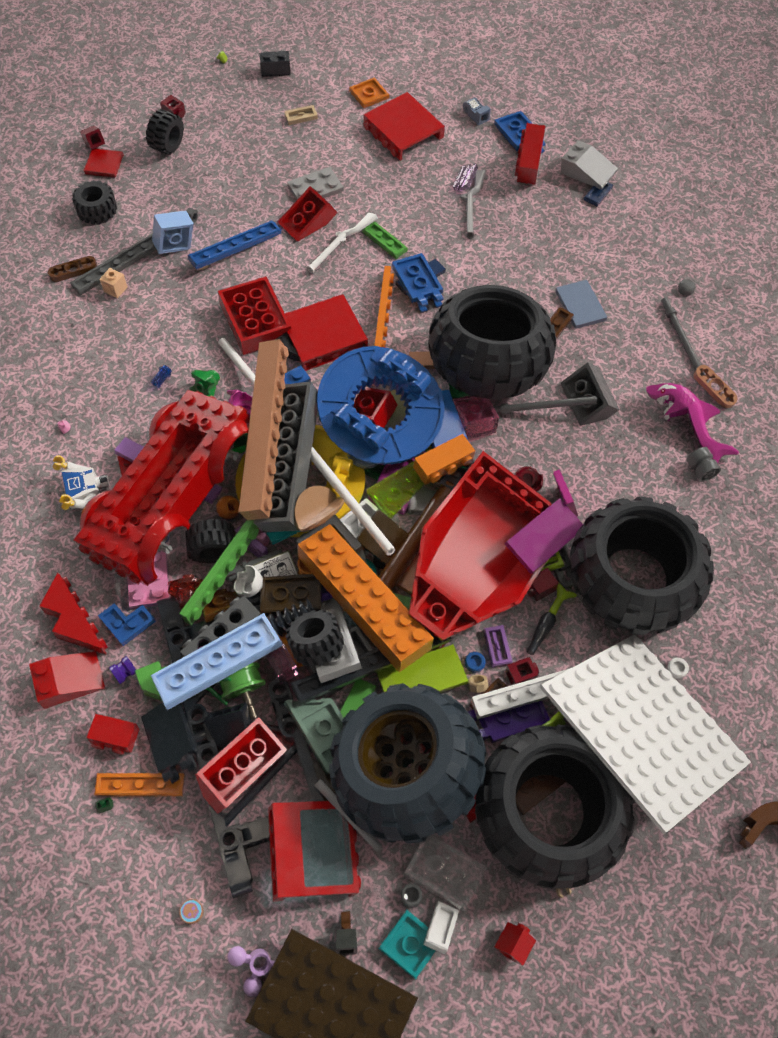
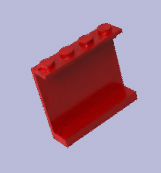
M408 92L363 114L365 130H369L373 137L378 139L383 147L391 151V154L400 161L402 160V151L432 135L439 140L444 138L445 126Z
M344 294L285 313L291 325V329L287 333L305 371L333 362L354 349L368 347V338Z

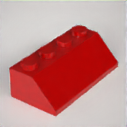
M259 717L195 774L204 799L217 814L226 809L287 751Z

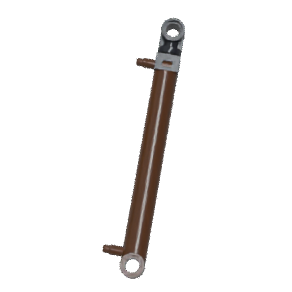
M474 460L469 465L461 466L454 473L446 474L443 479L433 483L439 486L438 490L408 532V536L378 576L391 591H393L419 552L423 526L468 471Z

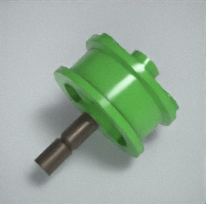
M258 662L251 663L229 675L228 677L231 678V681L217 682L220 683L223 691L221 695L222 700L242 696L243 702H247L251 720L257 716L250 692L266 684L265 679H261L258 671L260 668Z

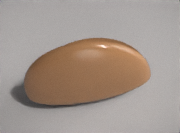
M312 486L305 489L299 495L294 508V517L298 529L301 532H307L330 520L342 508L344 498H336L334 492L324 486Z

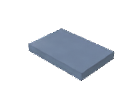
M588 280L556 287L555 292L564 309L574 314L571 322L575 329L607 321V315Z

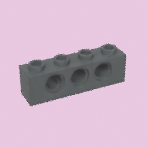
M245 596L237 597L230 603V608L227 611H221L214 617L215 621L210 626L205 625L198 632L199 635L194 640L189 639L185 642L180 652L185 657L198 650L201 643H210L220 638L215 636V631L218 628H224L226 630L225 634L260 616V612ZM235 614L241 616V620L238 623L230 621L231 617Z

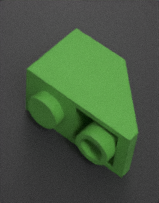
M159 661L135 670L144 694L162 701L151 677L152 674L166 667H162Z

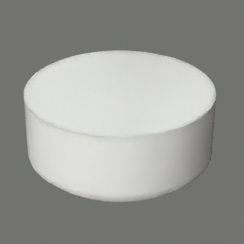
M673 658L668 663L667 669L675 679H682L687 675L689 666L684 659Z

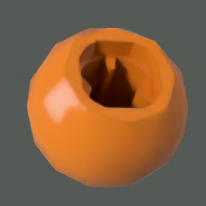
M223 496L216 504V511L223 519L230 520L239 514L240 503L233 496Z

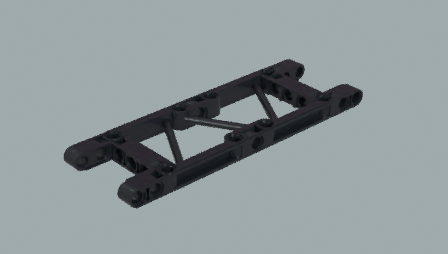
M260 591L252 597H246L259 612ZM175 596L157 600V605L171 660L174 663L183 658L180 651L183 649L184 643L189 639L194 640L199 635L198 632L205 625L210 626L214 621L207 623L201 621L185 626L184 620L179 614L181 608L178 601H176ZM235 614L231 617L230 621L238 623L241 620V616ZM218 628L215 631V636L221 637L225 635L226 630ZM177 640H183L179 645L174 644ZM203 642V643L200 644L199 647L204 646V645H207V644H209V643H208V642ZM278 649L268 654L275 679L269 683L268 691L278 726L266 723L265 725L273 734L281 735L283 740L294 744L226 816H224L223 811L217 814L208 803L233 899L253 892V878L245 849L270 841L268 816L263 818L259 816L256 817L257 820L242 825L238 823L227 826L297 752L312 798L304 802L324 801L322 793L314 786L318 779L306 740L284 704L287 700H294ZM279 688L285 690L280 695L274 693ZM206 689L182 702L198 751L195 754L199 770L209 762L203 760L207 753H213V758L219 753L216 742L204 724V720L210 712H207L203 705L197 704L209 692ZM203 714L200 720H193L195 715ZM289 727L297 728L292 734L286 733V729ZM327 809L322 810L318 816H312L310 814L311 810H301V830L309 828L317 857L321 860L323 868L341 862L342 857ZM228 836L236 837L232 845H225V839Z

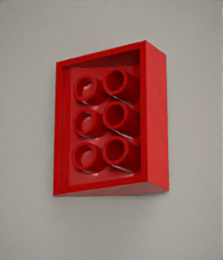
M267 276L218 291L220 306L243 355L257 351L260 342L275 340L291 329V325Z

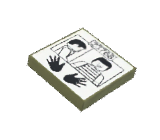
M289 550L251 565L260 572L262 577L299 575Z

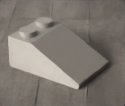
M579 140L561 158L562 174L591 186H596L599 189H602L618 171V168L592 145Z

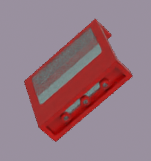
M329 801L272 803L268 808L273 902L283 901L285 898L340 894H348V897H353L358 894L361 888V878L357 875V866L359 865V855L355 852L357 833L341 813Z

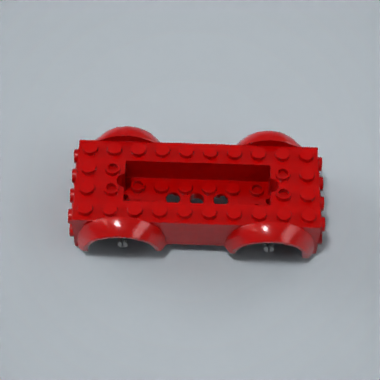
M187 390L178 402H172L162 407L151 421L149 441L112 490L104 491L94 496L85 505L80 518V532L73 540L79 545L78 550L89 555L88 559L96 565L101 563L105 569L109 571L115 570L123 578L128 576L129 580L137 585L142 583L148 586L158 578L154 570L155 555L160 551L166 554L172 551V546L165 544L168 539V533L180 526H184L187 529L190 528L189 519L212 487L223 482L225 479L223 475L225 459L229 457L237 460L239 458V453L232 451L236 439L249 431L250 418L247 415V410L242 406H234L225 400L220 401L213 396L208 397L199 391L194 392L191 390Z

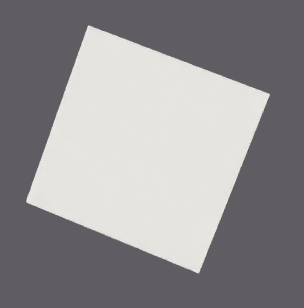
M636 635L628 637L540 685V689L663 835L751 763L744 752L738 749L730 737L718 727L714 719L708 716L700 704L689 695L686 689L672 676L671 672L659 662L657 657L649 651L643 641Z

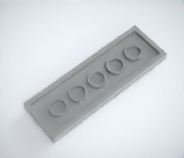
M334 598L327 601L324 600L322 602V610L324 612L328 611L336 617L343 635L344 645H342V651L338 652L339 655L336 658L333 657L332 661L329 663L325 662L321 666H315L321 683L362 669L341 607Z

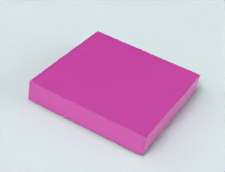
M560 469L556 470L553 475L562 499L577 517L578 513L561 471Z

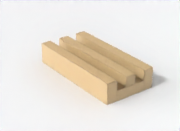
M314 105L284 111L288 125L318 119Z

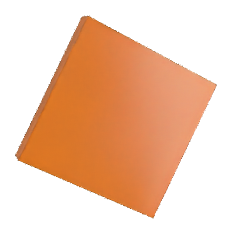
M375 77L349 87L350 93L363 108L390 98L388 92Z

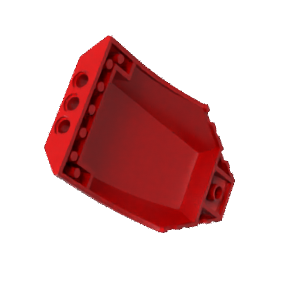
M482 451L422 528L408 615L443 641L522 603L521 601L546 562L530 574L505 543L550 507L552 503L486 452Z

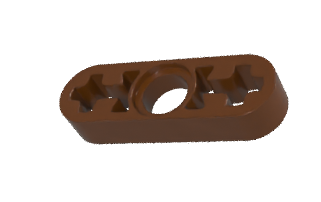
M86 256L52 266L48 269V275L51 281L60 282L87 273L97 267V262L94 257ZM72 267L77 268L75 271H69Z

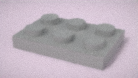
M331 167L287 182V186L296 200L299 199L309 186L323 198L344 191L343 185Z

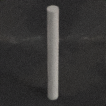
M321 779L314 785L376 852L383 846L377 838L361 830L341 809L336 795Z

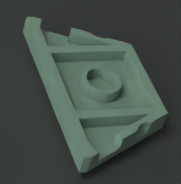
M311 699L302 704H299L298 701H285L286 708L325 774H329V764H332L334 759L330 751L334 735L340 733L343 728L341 722L343 716L333 699Z

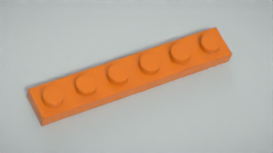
M384 266L374 345L386 348V340L383 339L387 337L388 327L385 326V323H389V313H387V310L391 308V300L388 298L392 297L393 286H390V283H394V273H391V266Z

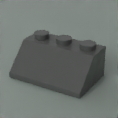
M589 362L560 382L568 399L592 396L597 398L596 404L571 406L580 426L606 420L619 411V407L600 368Z

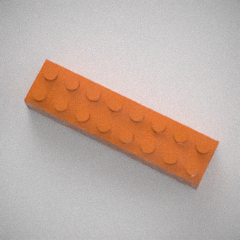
M331 524L298 544V558L399 673L432 649L433 636L420 623L408 615L409 610Z

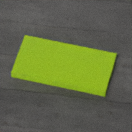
M454 644L426 653L400 673L394 666L376 672L383 692H386L387 688L391 685L403 683L409 688L418 686V684L427 685L437 689L440 693L468 684V678Z

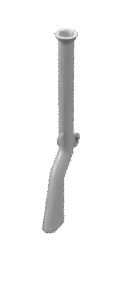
M475 170L474 188L460 196L466 202V238L475 237L473 233V203L476 202V199L473 196L480 191L486 170Z

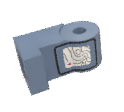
M474 97L463 103L464 112L476 124L481 125L490 120L491 108L487 105L483 106L477 98Z

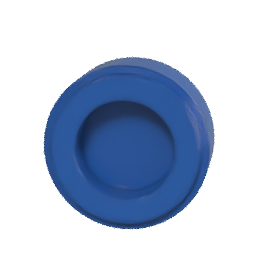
M471 652L466 656L465 666L467 670L472 673H479L484 669L486 660L481 653Z

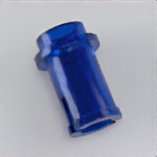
M166 365L160 366L158 368L159 371L150 381L158 388L161 387L167 377L171 376L172 370Z

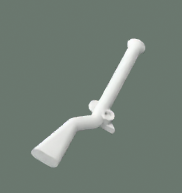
M368 213L354 228L344 230L343 232H336V239L309 266H306L307 271L314 274V270L341 242L346 240L347 236L357 234L378 219L377 215Z

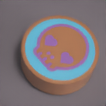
M189 899L181 905L179 913L185 923L195 924L203 917L204 909L199 901Z

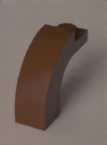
M778 801L761 805L745 817L743 821L748 825L739 834L742 837L739 842L741 846L745 849L752 846L766 826H778Z

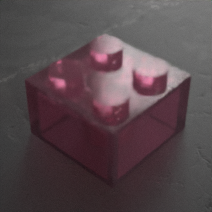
M470 395L453 399L468 439L496 433L500 418L488 398H478Z

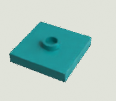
M408 910L405 911L378 948L414 980L417 979L436 952V950L423 945L429 927Z

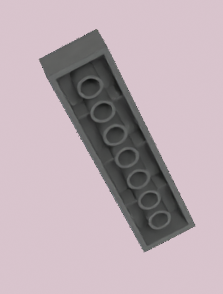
M312 382L285 384V389L283 390L282 421L279 425L280 438L277 443L278 456L275 462L276 473L274 474V491L272 492L271 499L272 510H270V518L253 521L263 532L299 531L295 522L294 508L299 495L306 489L317 416L318 390Z

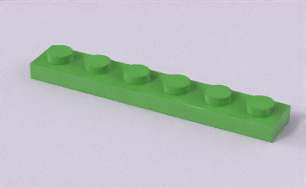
M246 520L179 613L186 623L192 625L195 620L199 619L204 607L212 601L216 590L224 584L226 576L235 568L239 558L246 553L251 541L257 537L259 528L253 523L254 520Z

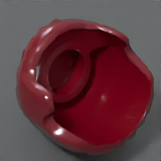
M531 466L521 467L514 474L536 492H539L543 487V474H539Z

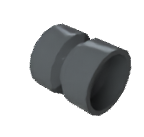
M701 447L693 451L686 459L691 469L696 470L695 475L700 482L714 478L721 471L719 464L713 459V455L708 447Z

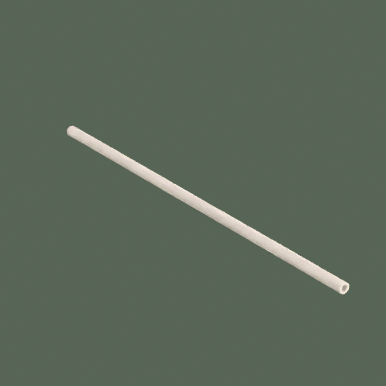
M221 338L218 344L254 388V373L225 338ZM312 446L310 456L312 462L339 496L344 498V502L386 555L393 554L395 548Z

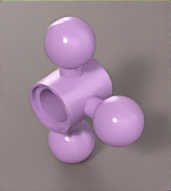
M235 946L228 952V962L235 967L241 966L243 963L249 964L252 976L245 980L243 989L247 996L255 997L262 988L260 976L267 974L275 961L270 960L268 953L264 949H255L248 955L242 947ZM262 956L266 958L264 966L258 968L253 965L257 957Z

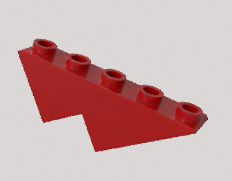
M57 573L40 604V608L45 614L59 618L52 630L53 634L57 639L106 655L105 650L108 646L103 638H97L98 629L93 622L89 624L86 618L90 616L84 606L80 608L77 604L80 602V599L76 592L71 593L69 587L72 585L66 576L62 578Z

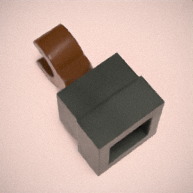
M350 911L341 912L342 929H336V952L340 955L358 954L356 928L351 929Z

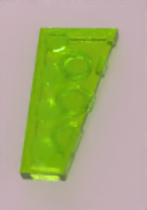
M414 461L367 489V494L390 519L425 485L413 468Z

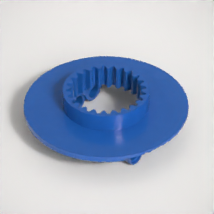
M368 346L345 353L328 367L318 388L317 411L325 432L340 449L359 460L386 465L402 463L413 459L423 453L434 442L444 419V399L434 377L418 361L394 349ZM372 384L376 387L382 384L383 388L389 386L390 391L396 390L395 394L401 395L400 400L405 401L403 404L406 407L404 421H401L400 425H396L394 430L389 427L388 431H386L381 426L373 424L367 416L357 413L356 408L353 407L356 394H359L361 389L365 390L366 385L371 388Z

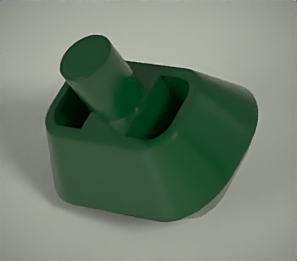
M107 797L97 801L95 806L98 813H103L111 810L114 804L113 800Z

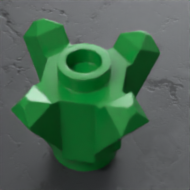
M215 370L191 371L195 384L190 386L189 390L199 391L205 396L214 397L216 386L220 381L219 374Z

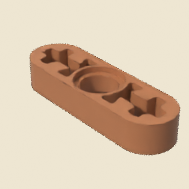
M701 365L695 370L694 379L718 404L724 408L734 406L738 400L736 393L710 367ZM711 384H718L720 390H713Z

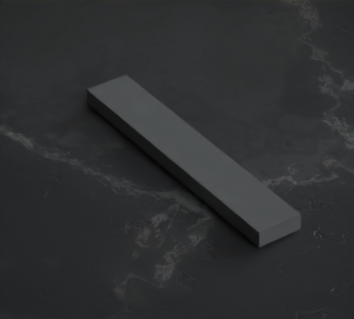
M152 234L71 281V286L81 296L101 284L100 278L109 268L121 272L154 252L156 248L152 242Z

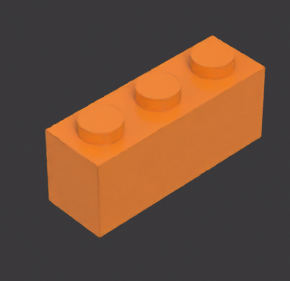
M461 434L416 457L413 468L425 485L430 482L435 483L442 476L454 473L457 468L469 465L473 461L475 449L466 437Z

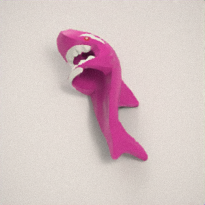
M663 383L646 387L648 396L658 401L660 405L669 403V407L664 411V418L667 421H670L672 417L688 414L701 447H708L713 455V459L717 463L724 455L739 454L736 448L715 441L708 433L706 422L720 413L718 408L699 400L693 392L679 384Z

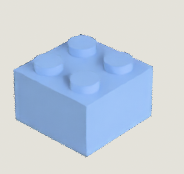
M187 211L154 215L152 242L159 254L184 251L191 248L193 222Z

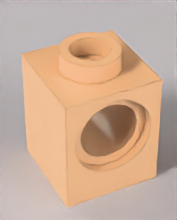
M111 268L100 278L103 291L115 298H119L127 288L124 274Z

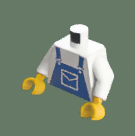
M60 455L55 456L53 459L55 462L53 464L54 470L64 469L62 476L66 495H62L59 500L62 503L61 507L63 510H68L69 507L71 509H84L85 505L94 496L100 494L99 488L110 486L108 476L97 477L94 469L91 467L65 462V459Z

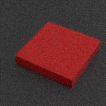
M92 149L85 165L84 173L86 175L116 178L124 156L123 151Z

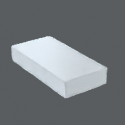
M438 901L423 945L446 954L459 910Z

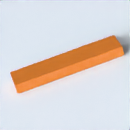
M97 773L94 795L183 796L185 774L178 773L180 779L172 784L170 780L164 781L162 773Z

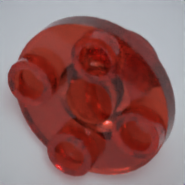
M185 574L182 578L167 583L168 594L175 596L179 602V607L183 609L203 579L195 578L193 574Z

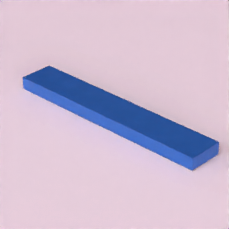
M271 220L188 255V260L197 270L281 234V229Z

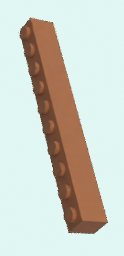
M280 339L259 343L239 513L247 520L270 518V510H272L271 499L272 492L274 491V474L276 473L275 462L278 456L277 443L280 438L279 425L282 421L281 406H283V390L285 389L284 378L287 372L286 359L289 355L288 348L284 346Z

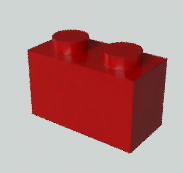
M95 714L86 738L93 748L104 750V747L111 748V751L124 755L125 752L132 753L140 729L136 723Z

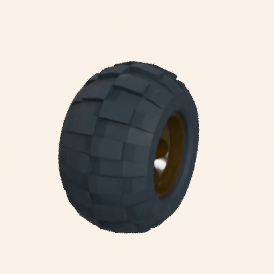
M404 683L389 686L387 691L381 694L376 692L369 694L362 699L364 703L356 711L350 710L341 721L343 725L341 732L334 735L330 751L334 759L332 764H329L332 787L336 792L337 802L356 826L382 841L390 843L404 841L406 844L425 842L428 836L435 833L439 836L447 833L454 828L452 823L461 814L467 816L476 802L474 797L478 788L483 786L486 768L484 763L486 749L474 719L456 699L445 693L442 695L437 689L427 685L418 684V686L409 688ZM409 739H413L410 744L405 745ZM431 748L428 754H423L426 749ZM393 751L392 755L386 757L388 752ZM392 772L390 777L385 778L387 773Z

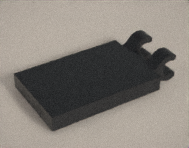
M161 703L141 716L157 770L162 773L164 781L170 780L173 784L180 779L175 767L179 763L182 770L188 769V772H192L197 769L193 754L198 751L181 703L167 710L164 703Z

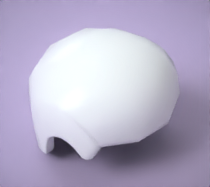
M245 565L246 570L237 573L234 590L241 597H252L261 590L263 578L254 566Z

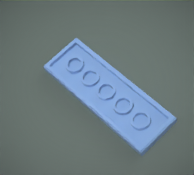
M263 613L152 674L151 677L165 707L169 710L278 649L283 644Z

